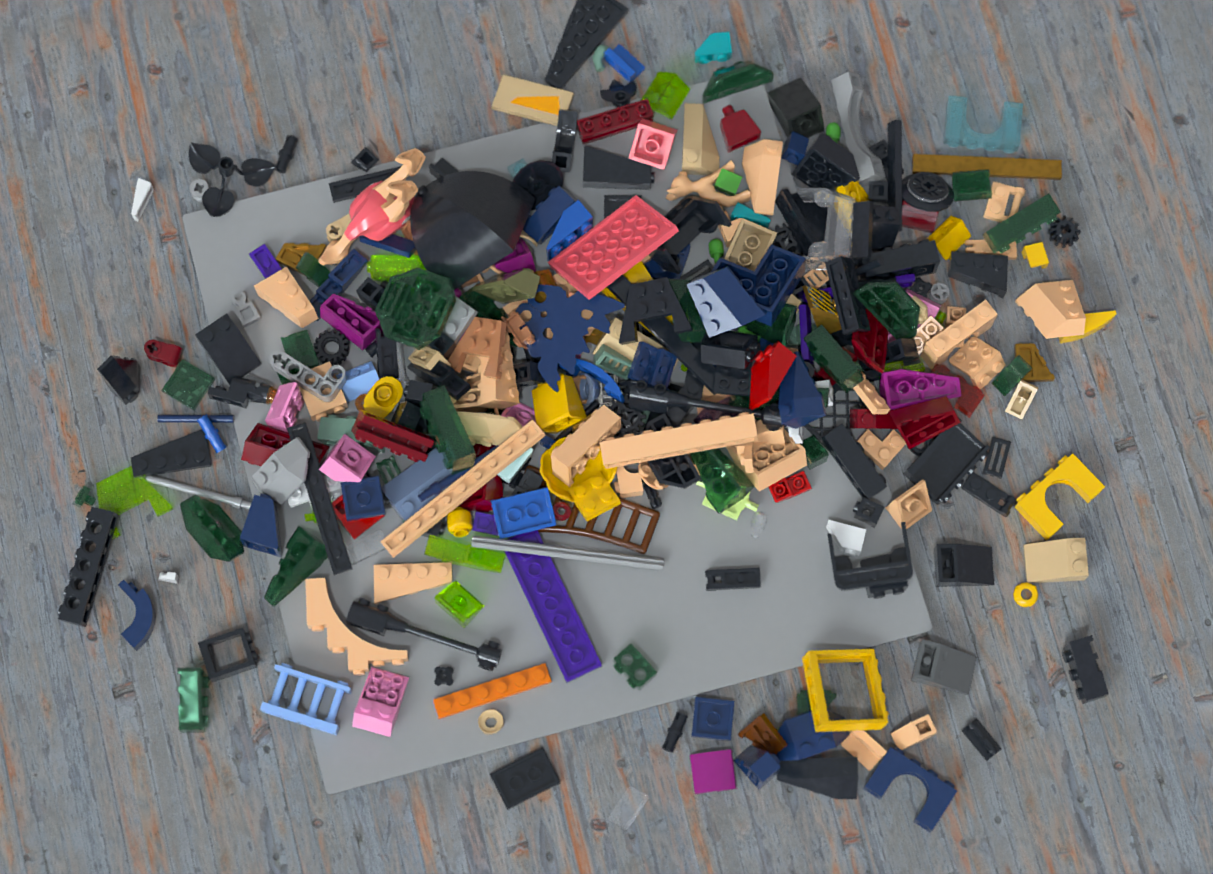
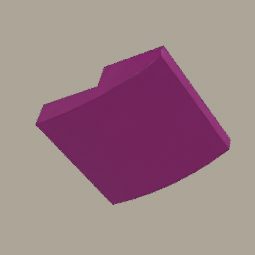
M731 749L690 755L695 794L737 789Z

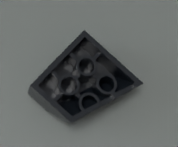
M824 133L820 134L791 174L810 188L814 184H819L824 194L860 179L853 154Z

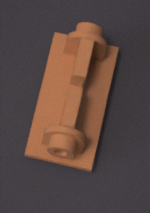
M510 312L508 318L501 317L506 323V331L512 333L514 336L513 341L519 348L528 349L526 345H531L535 342V336L528 326L520 329L525 322L518 312Z

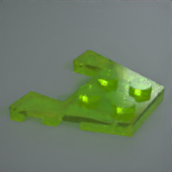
M131 466L96 483L100 509L112 511L120 515L149 500L157 517L173 510L171 504L143 477L133 478ZM117 526L115 527L112 540L121 536Z

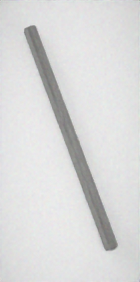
M473 536L471 546L477 548L662 570L664 567V560L659 558Z

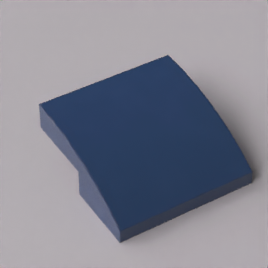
M643 341L639 342L627 378L636 382L643 380L647 385L651 386L664 384L667 388L677 358L665 349L655 348Z

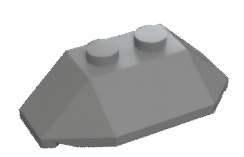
M297 437L274 452L252 476L253 485L259 493L271 496L275 503L284 504L306 481L310 451L302 440Z

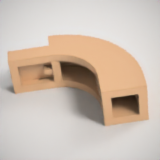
M761 420L755 422L759 441L738 444L736 446L738 460H741V466L745 465L746 473H754V455L760 448L770 444L785 443L784 425L777 431H770L766 428V425H763Z

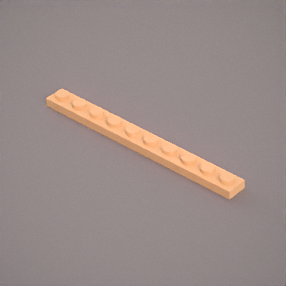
M532 419L381 541L382 545L394 558L546 436Z

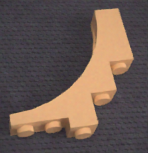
M325 578L305 579L307 626L315 632L324 631V628H327L329 651L338 654L348 650V670L350 673L356 676L365 675V672H370L369 664L379 667L384 666V663L403 665L404 662H408L407 650H390L370 644L352 633L340 621L329 599Z

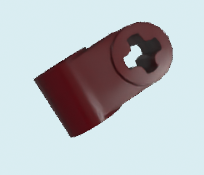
M153 339L148 340L144 345V351L150 360L170 367H177L183 351L181 347ZM154 347H156L157 351L155 350L153 351V353H151L150 350H153Z

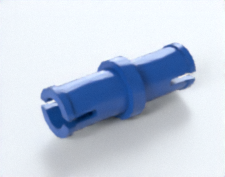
M206 414L197 419L205 433L204 437L210 441L215 452L218 453L225 449L227 446L218 434V428L215 429L208 415Z

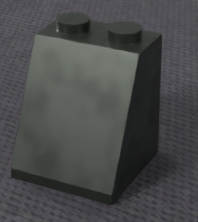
M801 77L768 92L770 106L787 138L792 132L809 138L825 130L821 104Z

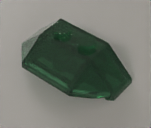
M739 61L727 68L720 67L712 74L703 92L702 103L705 104L773 82L774 73L751 61Z
M897 282L867 283L853 292L856 298L896 340L899 338L911 339L916 336L920 306Z
M193 495L180 503L186 530L210 558L230 562L244 553V545L240 540L242 531L219 505L201 499L197 495Z

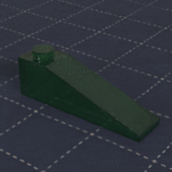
M300 526L297 527L287 542L285 548L288 551L285 558L280 559L278 574L272 577L264 595V599L274 607L315 572L328 558L323 541Z

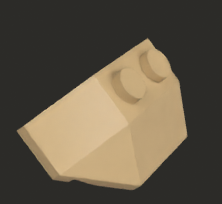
M459 411L449 412L448 415L457 433L468 445L500 446L523 427L514 417L509 416L503 417L487 413Z

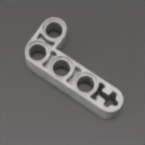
M273 351L269 357L271 366L276 372L290 381L296 382L298 386L324 402L333 401L347 381L345 369L340 365L332 366L325 376L322 377L283 351ZM282 359L283 364L281 362H277L276 364V360L280 361ZM293 368L300 369L297 374H290ZM335 373L343 374L340 379L333 378ZM309 378H314L316 380L315 383L311 385L306 384V381ZM325 388L332 390L328 395L322 394V391Z

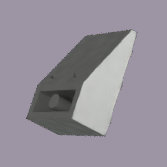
M922 639L919 643L911 681L969 695L977 657Z

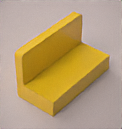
M950 216L927 239L929 241L935 240L937 250L942 258L947 260L951 252H956L971 237V234L963 220Z

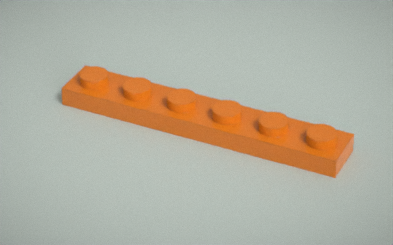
M546 663L434 699L433 702L438 718L443 719L552 682Z

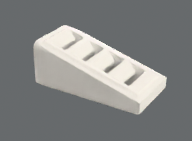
M140 178L137 180L131 212L133 219L137 222L140 220L154 192L152 184Z

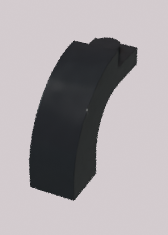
M559 109L552 163L556 164L562 172H570L578 117V111Z

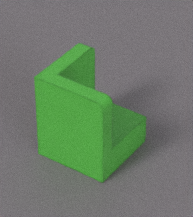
M721 169L714 187L733 196L736 194L742 176Z

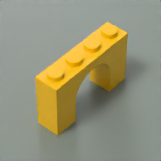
M1071 454L1069 457L1065 455L1058 462L1059 466L1055 470L1051 468L1044 474L1046 478L1043 481L1037 480L1030 487L1032 491L1028 494L1024 492L1017 498L1016 510L1046 541L1064 525L1046 505L1045 492L1048 487L1054 484L1069 485L1087 503L1093 500L1105 488L1074 454Z

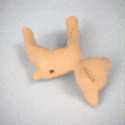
M730 160L716 172L695 182L689 180L686 171H680L678 176L672 181L671 188L667 190L666 199L673 201L692 192H697L700 198L717 201L719 206L729 208L737 203L749 202L751 194L748 189L733 196L716 192L713 184L716 183L721 169L734 173L733 169H735L732 160Z

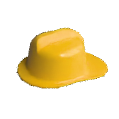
M386 376L380 378L364 399L363 406L365 412L381 418H385L390 414L402 397L403 388L401 383L394 377Z

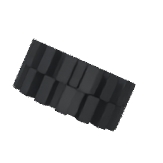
M331 329V332L325 330L324 334L320 333L319 338L316 337L314 351L316 357L322 364L330 361L332 366L337 363L340 365L342 364L341 361H345L347 359L346 356L349 355L348 341L345 335L341 334L338 330L337 332L334 329ZM328 342H336L339 345V350L335 354H327L324 347Z

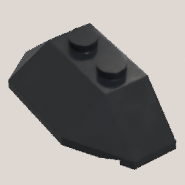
M663 413L647 423L646 431H662V428L672 427L666 414ZM688 454L647 461L660 484L685 489L702 480Z

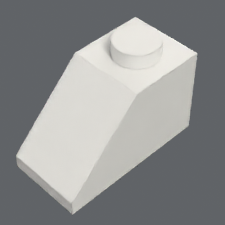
M828 520L826 529L831 533L839 550L843 551L847 556H859L866 529Z

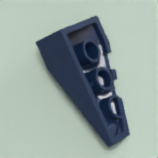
M796 351L794 352L796 358L780 383L779 393L781 424L794 429H798L826 415L824 398L821 392L817 390L814 379L810 377L801 354Z

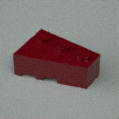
M947 396L889 411L909 450L961 423Z

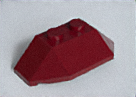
M876 305L866 309L871 331L854 332L852 334V345L855 355L868 367L883 373L885 370L890 315L880 306Z

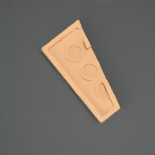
M452 562L374 565V604L452 583Z

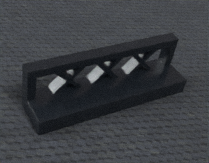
M840 256L825 262L843 335H850L857 331H871L853 259Z

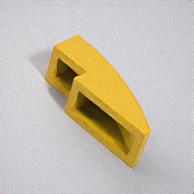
M1116 311L1085 314L1084 335L1059 337L1060 343L1079 340L1097 332L1114 319Z

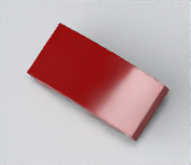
M805 471L787 479L783 478L768 487L775 503L812 490Z

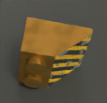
M807 285L802 286L820 337L841 330L834 299L831 300L830 294Z

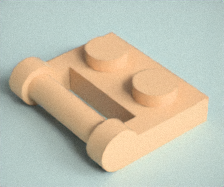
M993 181L983 218L1012 226L1017 225V214L1021 199L1025 195L1026 190L1021 187H1012ZM1009 194L1015 195L1010 215L1005 216L1004 212Z

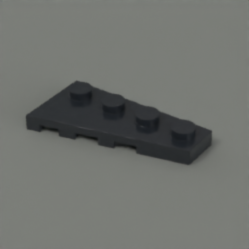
M201 429L131 457L133 478L211 467L204 431Z

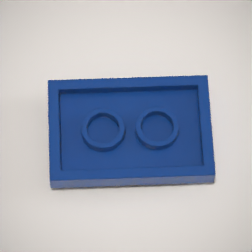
M548 487L490 501L499 539L556 525Z

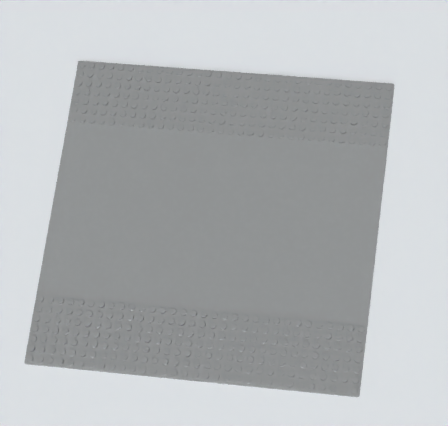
M753 69L630 101L629 104L648 98L654 114L653 122L677 129L665 169L651 166V172H655L654 184L651 183L650 190L583 188L584 146L593 147L629 159L637 128L582 145L576 129L570 172H562L564 183L562 188L568 190L593 216V227L604 220V195H642V200L663 216L685 197H700L697 192H692L673 201L666 199L667 190L671 188L672 181L682 171L684 104L693 103L704 105L720 157L719 169L732 160L735 169H733L734 173L742 176L736 194L747 189L749 190L745 172L742 168L744 147L763 139L781 141L760 71ZM611 105L608 107L578 114L577 120L593 116L605 111H609L617 107ZM728 105H732L735 112L744 109L761 131L759 140L730 153L727 152L720 129V120L725 117L722 109ZM541 123L423 153L426 158L419 172L414 177L408 176L406 181H413L418 189L422 185L427 186L436 180L430 174L429 165L431 163L435 165L441 158H444L459 172L480 171L513 181L518 171L531 162L538 160L552 162L557 126ZM784 159L780 161L776 198L783 189H788L791 194L797 193L788 161ZM392 161L372 166L367 172L360 169L235 201L231 210L219 217L210 216L206 209L183 215V222L209 325L227 313L261 362L260 366L247 375L265 381L272 387L271 396L267 404L250 402L249 400L247 409L229 404L231 414L234 415V426L241 454L243 453L245 440L256 424L260 423L268 426L265 419L279 386L292 383V381L272 368L269 361L270 354L276 350L283 351L312 369L322 365L314 351L316 337L319 338V334H324L325 330L331 332V329H334L337 332L335 328L322 318L301 328L281 311L272 307L266 300L261 299L254 285L265 278L250 258L249 253L263 244L266 245L274 258L277 257L284 243H294L296 245L301 243H308L309 245L325 244L328 246L327 226L349 214L350 204L355 199L333 203L329 183L400 167L403 164ZM706 175L687 176L689 180L695 182L705 177ZM715 189L716 192H720V193H723V194H725V195L732 196V195H729V194H727V193H725V192H722V191H720V190H718V189ZM751 198L749 202L741 203L753 209ZM775 203L773 216L764 215L770 218L771 222L768 229L775 231L776 225L782 228L783 223H785L786 227H789ZM721 206L723 211H727L729 221H732L730 217L735 206L729 208ZM531 210L530 215L532 216L536 210ZM719 228L710 234L700 233L690 243V253L682 275L707 259L713 267L715 266L714 258L710 256L708 244L712 239H720L722 241L724 255L721 258H725L729 247L726 248ZM401 229L394 233V235L405 238ZM552 235L542 245L538 244L537 247L532 241L523 238L532 254L536 271L549 269L552 276L557 274L550 268L547 261L546 248ZM360 236L351 244L348 254L355 249L368 262L341 297L356 302L355 304L364 308L370 307L359 299L356 292L360 285L369 277L379 285L383 280H387L410 296L417 290L437 304L442 299L443 292L434 283L422 264L421 259L417 260L414 253L410 258L362 243L360 242ZM788 238L784 243V249H786V246L788 245ZM806 258L804 275L819 264L818 259L808 261ZM318 262L309 278L290 268L288 270L310 301L316 294V290L328 279V274L336 266L321 265ZM278 263L282 269L286 267ZM706 266L689 278L685 279L683 282H688L689 280L693 279L703 271L707 270L709 267ZM492 269L486 273H480L484 281L493 276L500 275ZM814 273V275H815V276L820 280V282H821L822 280L816 275V273ZM808 277V279L810 280V282H811L814 286H816V284L812 281V279H811L810 277ZM480 281L465 288L458 287L462 293L461 300L478 312L475 317L503 321L502 316L508 318L503 307L509 303L501 304L472 290L473 286L479 284ZM826 283L819 289L827 288ZM678 284L677 288H673L693 327V331L687 332L690 338L693 339L698 310L691 294L687 296L681 285ZM240 292L245 293L246 303L252 301L261 318L245 328L235 312L238 306H235L231 299L234 296L235 300L240 301L242 299ZM599 292V293H598L599 295H602V296L607 297V296H606L604 293H602V292ZM620 309L605 314V317L609 322L615 317L623 322L625 311ZM412 310L410 311L412 314H414L416 317H418L420 320L426 323V319L422 318L420 315L413 312ZM799 311L793 318L789 316L793 326L796 327L800 324ZM811 313L812 325H816ZM389 322V325L387 327L388 330L390 329V327H393V324L391 322ZM749 323L744 325L747 329L776 333L775 328L777 327H766L764 325L760 327L750 326ZM639 324V332H640V333H642V325H641V324ZM397 328L402 335L396 338L399 378L395 379L401 383L403 388L402 397L399 402H405L404 390L406 385L409 386L410 380L427 382L407 368L411 363L408 358L416 348L413 346L414 340ZM545 328L544 331L542 332V334L544 335V337H545V334H546V328ZM508 333L510 337L509 342L514 351L513 365L527 362L524 348H519L513 341L514 336L512 333ZM654 336V337H649L650 339L654 340V341L657 342L658 344H660V345H662L663 347L667 348V347H666L659 339H657L655 336ZM347 339L349 355L340 364L345 369V372L372 361L378 375L377 354L371 358L365 349L361 350ZM328 342L324 350L327 354H335L339 350V345L336 342ZM786 346L798 349V346ZM839 350L819 356L816 351L813 357L814 364H812L816 372ZM281 359L280 361H278V360L275 361L276 364H277V362H281V363L283 364L282 359ZM680 361L677 362L672 372L670 383L684 388L687 368ZM293 368L290 371V374L295 375L300 371V369ZM463 369L460 373L456 372V375L462 379L477 374ZM558 369V370H557L559 374H564V375H566L565 370H563V369ZM222 375L224 386L228 391L230 385ZM617 376L618 382L625 380V379H623V378ZM849 379V380H848L849 388H853V387H854V384H853L852 381ZM436 385L434 386V392L440 390ZM537 385L518 389L519 402L534 409L531 390L538 388ZM624 385V386H618L620 389L626 388L625 385ZM837 391L835 394L836 402H846L845 391ZM849 391V402H859V396L855 391ZM366 395L347 402L348 408H345L344 412L331 415H336L340 418H346V416L357 418L360 410L365 411L363 404ZM599 396L595 399V401H597L598 404H599ZM603 398V402L614 401V398ZM434 401L432 405L431 412H429L433 415H435ZM304 402L302 410L298 411L295 416L297 418L295 425L306 422L312 441L323 444L317 439L320 421H312ZM399 402L384 419L391 421ZM836 405V415H846V405ZM849 405V415L850 409H859V405ZM825 406L826 415H833L832 406ZM618 407L614 410V413H617ZM697 407L693 408L682 424H698ZM494 409L493 411L477 412L495 415ZM498 409L499 415H501V414L504 412L505 409H503V410H499V409ZM624 412V413H623V417H621V418H624V420H627V419H628V418H627L628 414H627L626 412ZM448 416L440 417V419L453 425ZM638 416L634 418L632 426L636 423ZM823 418V428H833V418ZM836 418V427L842 423L846 427V418ZM820 419L808 424L812 428H820ZM639 426L638 428L640 432L638 433L636 430H634L633 434H642L644 427ZM803 426V443L800 444L806 451L807 466L785 478L787 479L805 471L812 490L775 503L768 487L758 491L753 486L749 494V500L759 504L756 512L745 507L737 521L702 505L706 496V489L694 483L685 489L668 486L665 489L657 490L658 498L661 499L662 505L653 510L658 511L660 517L645 554L589 537L539 532L543 543L547 545L664 560L663 569L655 570L551 557L602 664L601 668L569 683H566L504 551L471 546L473 536L498 539L499 536L471 530L465 537H455L449 533L447 517H445V533L443 536L440 535L439 540L420 536L393 558L381 541L402 525L403 522L389 502L384 506L385 517L355 540L338 521L353 570L334 576L310 503L306 502L292 508L288 500L284 504L275 503L278 510L282 557L267 554L295 670L337 683V681L346 682L352 690L351 694L344 692L334 720L336 725L339 726L337 735L310 727L326 793L328 795L340 793L803 666L802 657L808 651L867 649L931 631V620L913 563V575L908 580L909 586L904 593L899 595L891 593L883 598L874 599V597L868 598L866 588L842 591L835 585L827 536L829 532L826 529L828 520L866 529L859 556L851 557L845 555L843 551L839 550L833 540L835 557H847L850 559L853 569L861 568L860 562L863 559L891 554L896 548L905 547L902 529L885 508L893 501L884 469H880L875 464L874 468L877 473H881L886 479L885 484L887 487L870 499L884 506L883 512L875 528H873L871 525L854 518L856 513L853 512L857 501H862V497L830 452ZM455 429L452 438L466 444ZM850 429L855 442L867 429ZM562 431L556 434L546 432L544 434L554 440ZM823 431V436L830 431ZM620 432V434H619L618 436L615 435L614 437H615V438L623 437V435H622V433ZM539 440L531 447L534 451L528 465L540 469L541 455L548 449L541 446ZM327 445V446H330L329 451H328V454L330 453V451H331L332 448H333V446H331V445ZM367 447V450L376 456L368 471L372 477L379 476L381 487L415 463L408 459L407 455L401 454V456L393 454L390 452L391 449L385 448V453H380L376 448ZM726 447L708 450L714 472L700 476L702 479L710 482L715 477L718 469L750 483L738 471ZM471 453L467 460L453 454L462 467L473 459ZM243 461L252 498L254 494L260 496L259 491L253 485L252 476L261 466ZM639 463L624 465L626 471L639 473ZM615 474V476H614L612 482L610 483V486H611V488L614 490V492H615L614 482H617V476H616V474ZM502 483L503 497L511 496L514 489L510 488L509 484ZM644 486L642 496L622 498L652 509L651 501L647 497ZM549 491L551 503L553 506L556 495ZM563 500V502L569 504L572 510L574 502ZM625 507L621 508L611 536L623 539L633 510ZM613 508L597 517L593 531L605 532ZM559 509L558 513L563 515L565 510ZM493 510L489 512L477 511L481 513L494 515ZM865 510L863 514L869 516L870 512ZM469 511V512L471 513V515H472V524H473L474 516H475V512H476V511ZM580 511L573 527L585 529L588 521L585 520ZM640 513L630 542L641 545L651 519L650 516ZM555 519V526H565L567 520L558 521ZM452 562V583L429 590H422L415 594L404 595L397 599L383 601L379 604L389 607L388 612L405 621L408 625L475 647H480L483 643L488 644L489 641L499 643L502 654L497 668H494L493 671L484 670L478 667L479 662H477L476 655L407 632L386 630L385 635L381 636L348 625L346 618L353 601L363 598L370 601V606L377 608L378 604H374V565ZM760 567L761 588L706 591V584H708L705 577L706 570ZM715 577V583H721V577ZM305 579H326L329 599L340 621L356 636L377 647L390 650H407L408 662H404L403 665L384 663V666L375 667L373 664H369V671L371 667L409 677L398 717L390 737L352 726L354 711L369 672H365V675L360 676L350 673L348 670V650L338 654L329 651L327 628H324V631L318 632L308 628ZM546 663L552 683L443 719L438 718L433 702L434 699ZM450 666L453 668L452 679L454 682L451 686L446 684L435 685L436 674L434 669L436 667L447 668ZM306 681L302 693L306 712L309 711L318 685ZM325 687L316 712L317 719L324 721L327 718L336 693L335 689ZM489 709L500 712L503 717L504 727L495 734L485 735L478 725L479 716ZM489 718L486 721V726L489 728L494 727L497 723L496 719Z

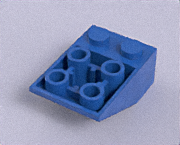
M579 200L563 211L546 248L547 261H550L593 228V216Z

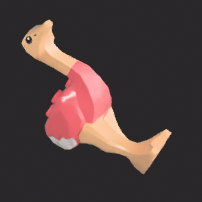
M414 148L399 154L395 161L403 164L400 169L386 180L369 185L354 199L349 209L351 222L340 240H332L325 248L322 256L318 259L321 265L337 266L348 255L351 244L359 236L363 235L371 240L380 241L393 235L405 226L406 222L410 219L414 196L418 192L416 184L413 181H406L408 176L414 177L419 172L426 158L419 149Z

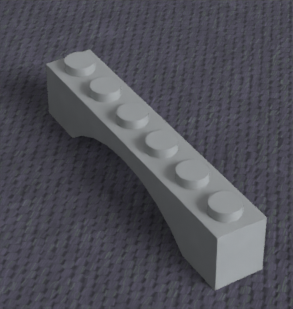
M846 72L831 80L832 91L836 98V107L840 114L841 126L845 134V143L848 146L849 152L854 156L859 172V184L869 185L871 181H878L884 178L885 173L881 159L869 150L860 131L859 107L863 94L860 76L856 73Z

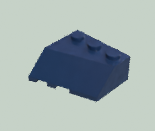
M728 266L697 277L687 284L709 337L741 327L767 314L755 303L754 297L746 292L742 287L741 281Z

